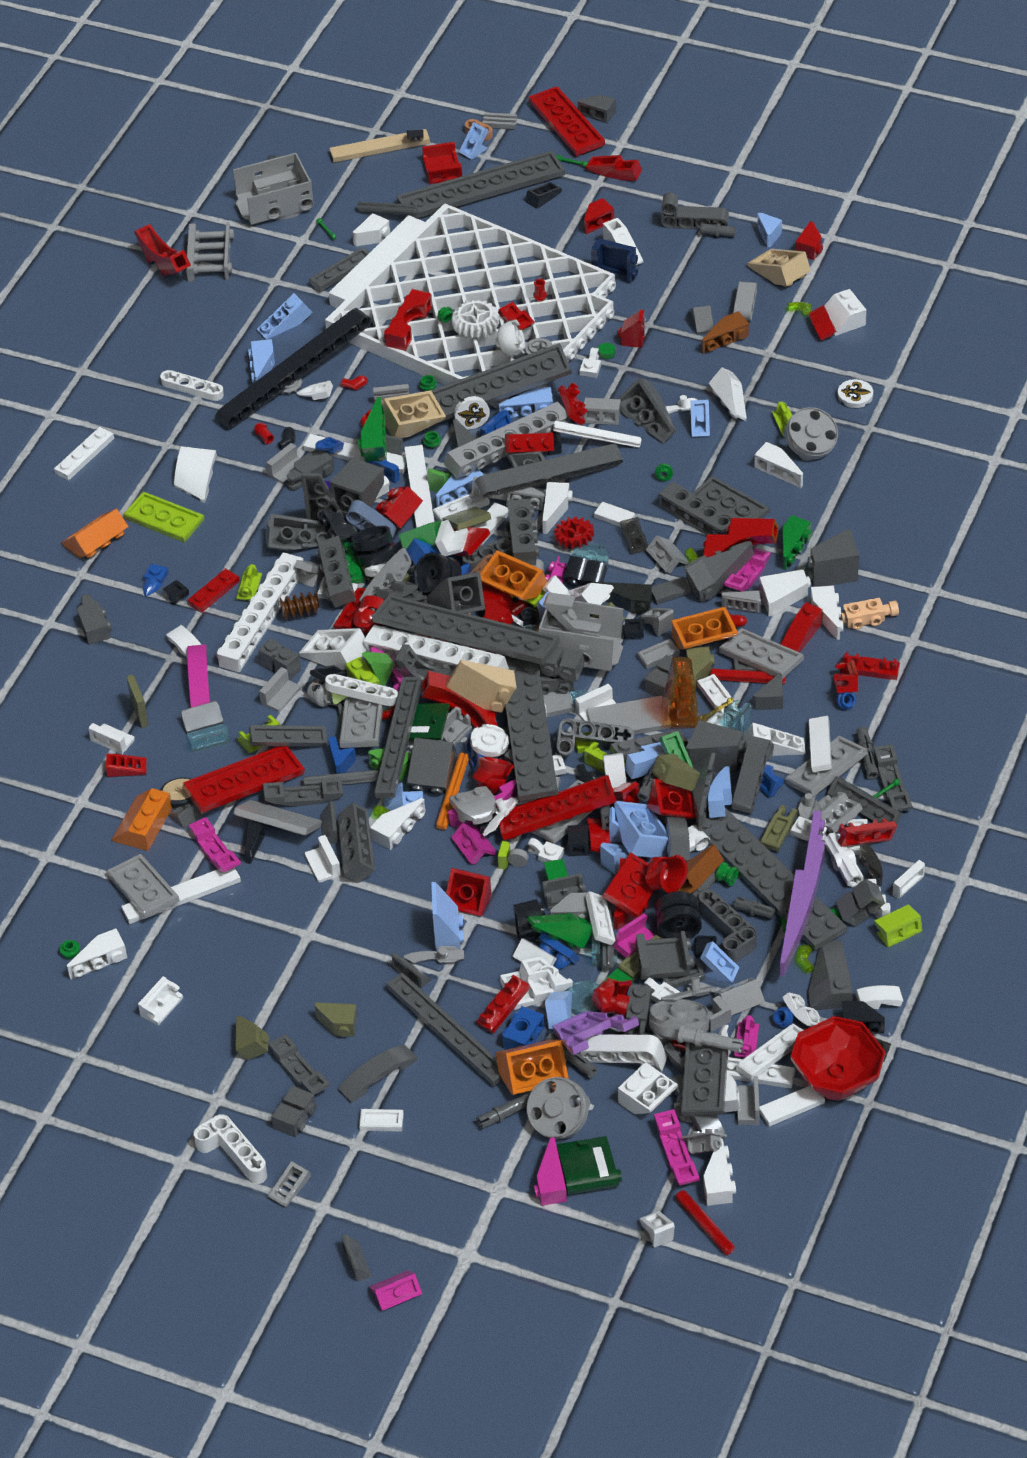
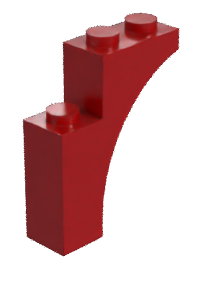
M151 224L134 231L147 261H156L162 276L177 273L191 266L185 251H178L169 247L158 236Z
M731 518L730 525L727 526V535L707 534L706 541L703 542L704 556L706 555L708 558L714 556L717 551L726 552L730 547L750 541L752 546L757 544H776L779 526L775 519Z
M482 583L485 605L484 618L511 624L514 621L509 610L514 605L511 595Z
M431 671L427 672L421 683L422 698L440 703H449L453 709L456 706L459 707L464 717L466 714H469L471 723L475 728H480L486 724L498 726L495 719L496 711L483 709L446 687L451 676Z

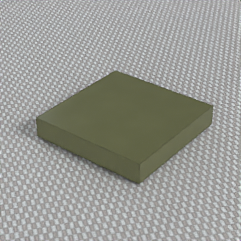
M475 506L445 516L443 521L449 520L452 528L461 530L489 521L491 514Z
M133 674L126 676L130 701L141 728L148 727L145 701Z

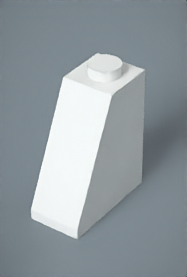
M804 569L760 577V593L768 616H773L808 596V588L811 587L809 576L806 577Z

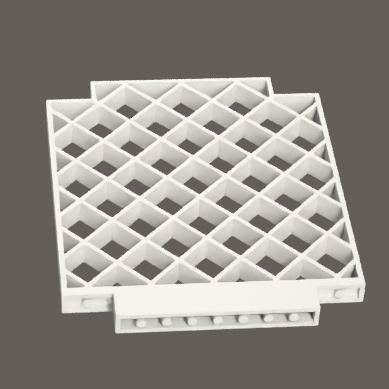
M444 204L426 222L408 215L329 292L330 306L337 309L325 319V325L327 329L352 309H359L365 302H368L369 307L361 308L360 310L371 318L374 327L366 328L348 343L423 376L431 375L437 382L447 385L466 378L454 372L479 369L482 372L485 371V367L498 366L527 354L525 349L523 350L525 354L517 356L506 355L502 350L481 353L479 347L496 345L495 338L499 329L492 332V335H487L486 338L480 337V339H471V337L465 339L464 335L445 337V331L455 329L452 325V319L446 323L437 319L438 311L441 308L451 307L453 310L459 307V304H465V301L471 302L472 300L478 301L480 299L481 302L486 300L487 304L492 303L498 311L502 308L499 307L498 302L522 299L523 304L516 306L520 311L525 310L533 320L535 317L557 314L559 318L557 320L538 322L523 330L525 340L563 334L564 340L551 342L553 345L561 344L569 362L594 337L596 332L602 329L604 324L613 317V301L606 299V296L613 292L616 287L615 274L448 204ZM461 227L471 230L448 234L447 231L448 229ZM439 230L442 231V235L434 236ZM492 242H501L503 244H506L503 246L490 247L484 249L482 247V244ZM476 245L477 250L453 253L452 250ZM447 250L445 255L426 258L423 256V253ZM417 254L418 259L409 260L413 255ZM531 256L541 259L537 261L518 263L517 261L518 258H525ZM511 260L512 263L511 265L488 268L487 263ZM480 264L482 266V269L458 272V268ZM452 269L453 274L429 277L428 272ZM565 271H570L576 274L572 276L553 278L552 273H559ZM409 275H423L421 279L399 282L398 277ZM546 275L547 279L544 280L545 291L547 295L552 294L553 299L529 303L528 298L533 297L535 292L534 282L524 283L522 278ZM390 278H393L394 283L385 284ZM517 280V284L495 288L493 286L495 282ZM487 284L488 289L464 292L463 287ZM598 287L593 293H589L588 288ZM456 288L458 290L457 294L434 297L433 292ZM412 289L431 293L432 308L429 313H433L434 318L408 323L411 326L412 341L406 351L386 347V343L383 342L385 341L384 331L390 325L379 326L378 321L389 320L395 317L399 306H402L404 303L403 297L409 295ZM581 290L583 294L559 298L558 293ZM398 298L399 303L374 306L373 301ZM587 309L589 314L565 318L564 315L566 312ZM499 315L498 326L500 328L506 321ZM579 332L574 339L571 338L570 333ZM438 333L439 338L414 341V336ZM471 348L474 349L475 353L450 357L449 354L452 351ZM444 354V359L425 361L419 358L420 356ZM545 383L534 388L546 387L548 383ZM509 397L489 405L499 409V404L508 400Z

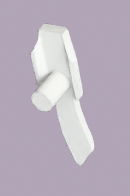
M681 395L678 405L666 406L668 414L677 411H690V401L697 399H687L686 395Z
M499 798L495 801L497 805L496 816L486 827L483 836L497 829L501 820L518 803V798H510L504 801L502 798Z

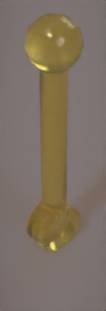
M729 697L727 701L722 705L718 706L706 715H701L699 717V720L705 722L708 719V717L718 712L725 706L732 705L734 703V699L732 697Z

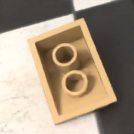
M769 249L747 263V266L772 283L783 285L784 287L792 285L793 281L803 278L806 273L811 271L806 253L803 251Z
M432 391L390 397L383 400L385 425L391 436L404 438L412 436L446 418Z
M460 659L446 687L483 709L502 713L506 706L505 704L508 703L516 689L514 670Z

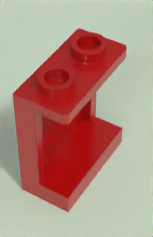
M455 142L422 147L423 162L430 185L462 177V166L457 158Z

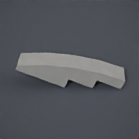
M401 548L376 574L361 596L360 602L364 596H376L377 589H391L392 581H403L412 563L405 548Z

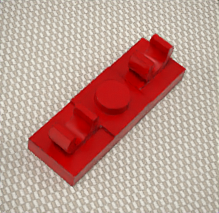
M572 382L568 389L561 385L558 391L568 417L582 426L586 422L583 415L586 414L588 409L585 408L586 404L576 398L580 393V390L577 389L578 385Z
M848 652L845 655L843 654L842 663L854 660L858 675L889 680L898 679L900 662H897L895 658L894 661H888L886 657L881 660L871 657H859L858 653H856V656H851ZM840 668V673H843L844 668Z
M882 818L881 823L874 819L872 823L854 826L851 822L847 827L840 824L838 832L841 836L838 843L842 847L889 841L896 831L897 824L895 821L888 822L885 818Z
M515 975L511 976L512 978L508 983H505L504 988L500 990L486 1007L487 1009L483 1014H480L476 1021L478 1026L494 1034L531 988L527 982Z

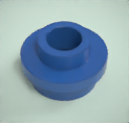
M852 692L839 693L837 696V704L844 710L851 709L856 702L855 695Z
M781 1007L774 1012L773 1020L777 1026L786 1028L793 1021V1013L789 1008Z

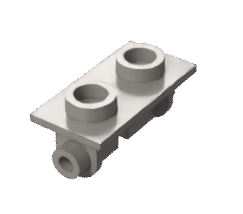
M705 1129L704 1133L692 1131L690 1135L682 1136V1139L688 1140V1145L686 1146L690 1154H697L704 1151L719 1150L722 1146L721 1137H727V1134L718 1133L717 1129Z

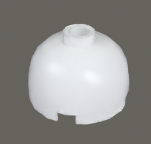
M517 320L506 322L500 326L495 338L497 348H501L502 352L509 356L525 354V351H523L526 346L523 331L518 330L517 326L520 324Z

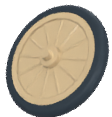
M180 777L166 782L160 791L170 793L171 805L190 803L192 800L183 789V782L191 780V778Z

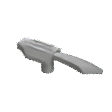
M807 793L805 798H801L798 807L800 817L809 820L813 816L814 806L818 803L815 800L816 795L813 797L811 793Z
M439 946L437 952H414L404 955V959L413 964L429 960H437L439 963H456L464 960V950L456 946Z
M699 977L691 978L692 986L687 987V991L661 997V1000H678L689 996H702L715 992L716 988L700 984Z

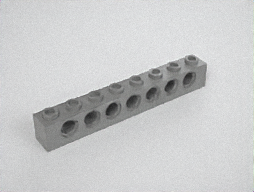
M555 402L447 452L444 465L457 479L462 476H468L477 469L480 470L490 463H495L499 459L507 457V453H505L506 434L553 433L555 421L569 423L570 418L559 402Z

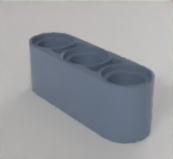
M355 500L351 503L346 514V519L349 523L360 530L373 526L390 527L392 538L394 537L396 525L360 500Z

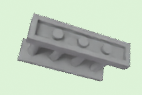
M226 222V231L200 232V230L196 229V224H189L187 258L191 266L186 268L188 282H194L195 274L201 272H225V280H229V273H232V263H230L231 239H234V229H230V222ZM225 238V242L199 243L200 239ZM225 249V253L221 254L197 253L200 250ZM224 260V265L198 266L196 264L199 261Z

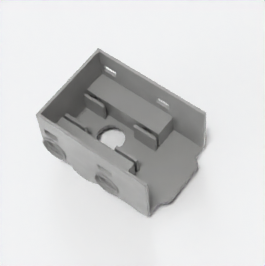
M297 153L233 169L236 196L238 198L236 205L242 217L249 220L251 225L271 219L283 220L294 218L305 210L311 209L314 204L312 183ZM294 163V165H293V166H290V167H287V165H286V164ZM262 171V174L255 176L256 172Z
M574 601L570 609L575 612L577 619L574 627L570 630H567L545 609L539 626V632L559 637L560 643L557 647L563 648L560 658H563L566 649L583 652L584 667L611 671L612 666L619 663L623 646L620 644L623 608ZM590 614L599 615V619L590 617Z

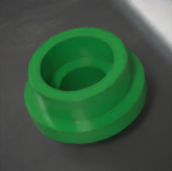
M441 308L438 311L437 319L443 323L450 321L453 315L452 308Z
M425 375L421 378L419 387L424 391H431L437 387V381L433 376Z
M429 431L425 434L423 443L427 447L434 448L440 445L441 437L437 432Z
M660 464L656 467L655 476L661 481H668L673 476V469L669 464Z
M67 940L60 945V953L66 959H73L80 952V945L75 940Z

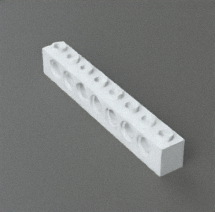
M283 552L280 558L275 561L273 569L266 576V580L263 584H260L258 592L251 598L249 606L243 610L242 617L234 624L232 632L225 639V643L218 649L216 656L219 667L240 673L281 609L279 597L284 602L285 596H289L297 584L301 569L296 568L295 564L296 560L303 561V558Z
M373 625L363 641L367 652H370V648L375 647L387 653L393 660L396 659L402 645L408 644L424 662L438 668L448 669L452 673L460 659L509 669L505 656L501 654L456 645L451 642L423 637L402 630H394L386 626Z

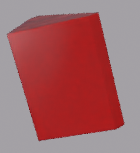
M660 779L653 780L648 809L659 815L690 819L696 817L692 792L690 790L664 783Z
M451 868L446 894L458 906V911L482 916L492 895L491 879L489 876Z

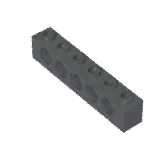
M674 482L658 493L660 508L706 535H727V526L730 525L731 518L734 517L725 511L720 510L710 502L703 500Z

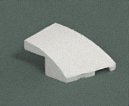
M181 447L176 464L174 487L185 491L190 496L198 497L201 502L205 503L209 493V483L213 475L212 467L217 456L216 450Z
M540 956L521 960L518 972L500 975L499 979L503 988L505 983H508L512 978V975L527 982L531 987L514 1010L520 1009L521 1006L528 1007L545 1001L551 992L565 991L573 984L570 978H564L559 974L557 968L549 965Z

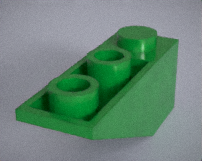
M793 515L789 517L783 526V570H786L790 564L794 563L798 552H802L804 544L811 539L813 534L811 522Z
M573 913L529 916L527 918L532 924L531 928L539 933L545 931L548 933V936L557 941L563 939L567 945L573 948L578 946L584 949L593 933L591 923Z

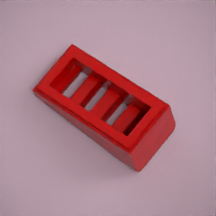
M106 754L107 776L146 775L147 758Z

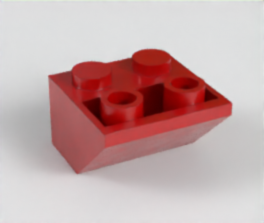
M408 486L392 488L386 495L387 499L384 502H380L375 510L396 525V529L405 524L423 500Z

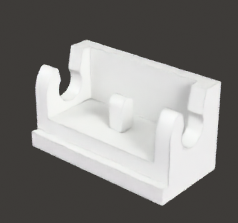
M163 976L138 1003L140 1016L159 1026L183 999V995L178 992L180 987Z

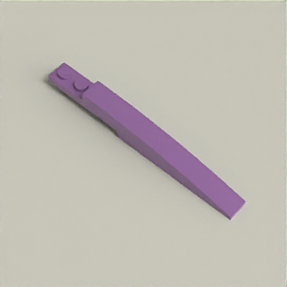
M822 811L813 812L804 870L795 871L780 961V976L785 975L795 955L817 893L825 854V842H822L823 835H820V831L824 832L825 820H821Z

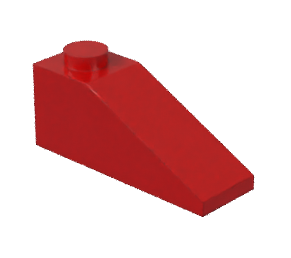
M806 602L796 614L780 645L800 653L821 627L823 609Z

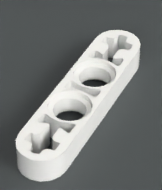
M166 370L160 375L162 385L167 388L212 401L221 400L224 396L223 387L214 382L172 370ZM188 382L186 385H181L180 383ZM198 386L204 387L203 389H196Z
M330 674L325 679V689L332 693L385 706H393L397 702L398 692L390 687L337 674Z

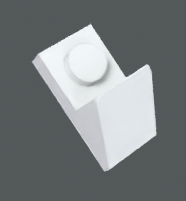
M660 1211L639 1218L641 1226L649 1232L653 1247H658L673 1240L674 1222Z

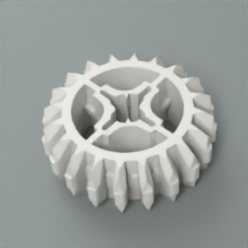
M480 299L478 301L472 300L471 302L465 301V304H459V307L455 308L452 315V325L455 332H458L459 336L464 335L465 339L471 337V339L486 338L487 335H492V332L496 331L499 324V314L496 307L492 306V303L487 304L486 300L483 302Z

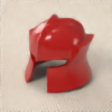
M373 595L364 596L361 600L360 608L352 612L350 617L354 618V625L356 628L361 629L363 635H368L373 625L384 626L383 624L373 622L372 615L375 611L369 609L377 610L384 599Z
M479 757V768L472 777L476 779L478 787L486 786L492 794L499 792L500 786L506 784V778L514 768V764L497 758Z
M680 855L652 857L647 866L645 876L648 886L653 891L662 888L668 893L679 890L687 878V862Z
M607 978L606 981H603L593 990V1004L601 1013L623 1015L625 1017L630 996H627L629 987L632 986V981H616Z

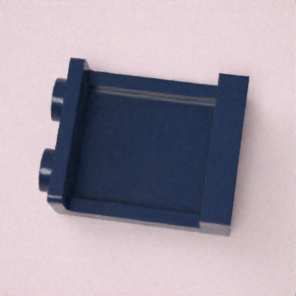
M597 238L591 248L592 265L608 272L627 276V283L630 284L637 277L638 268H636L638 255H636V247Z

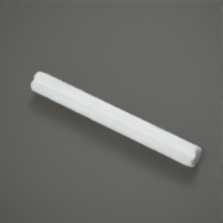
M555 421L553 425V431L637 448L641 445V437L560 421Z

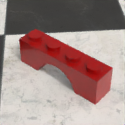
M412 289L409 295L405 296L402 306H399L396 316L392 318L390 326L384 331L386 347L406 351L412 341L411 326L408 323L417 318H426L432 308L431 293Z

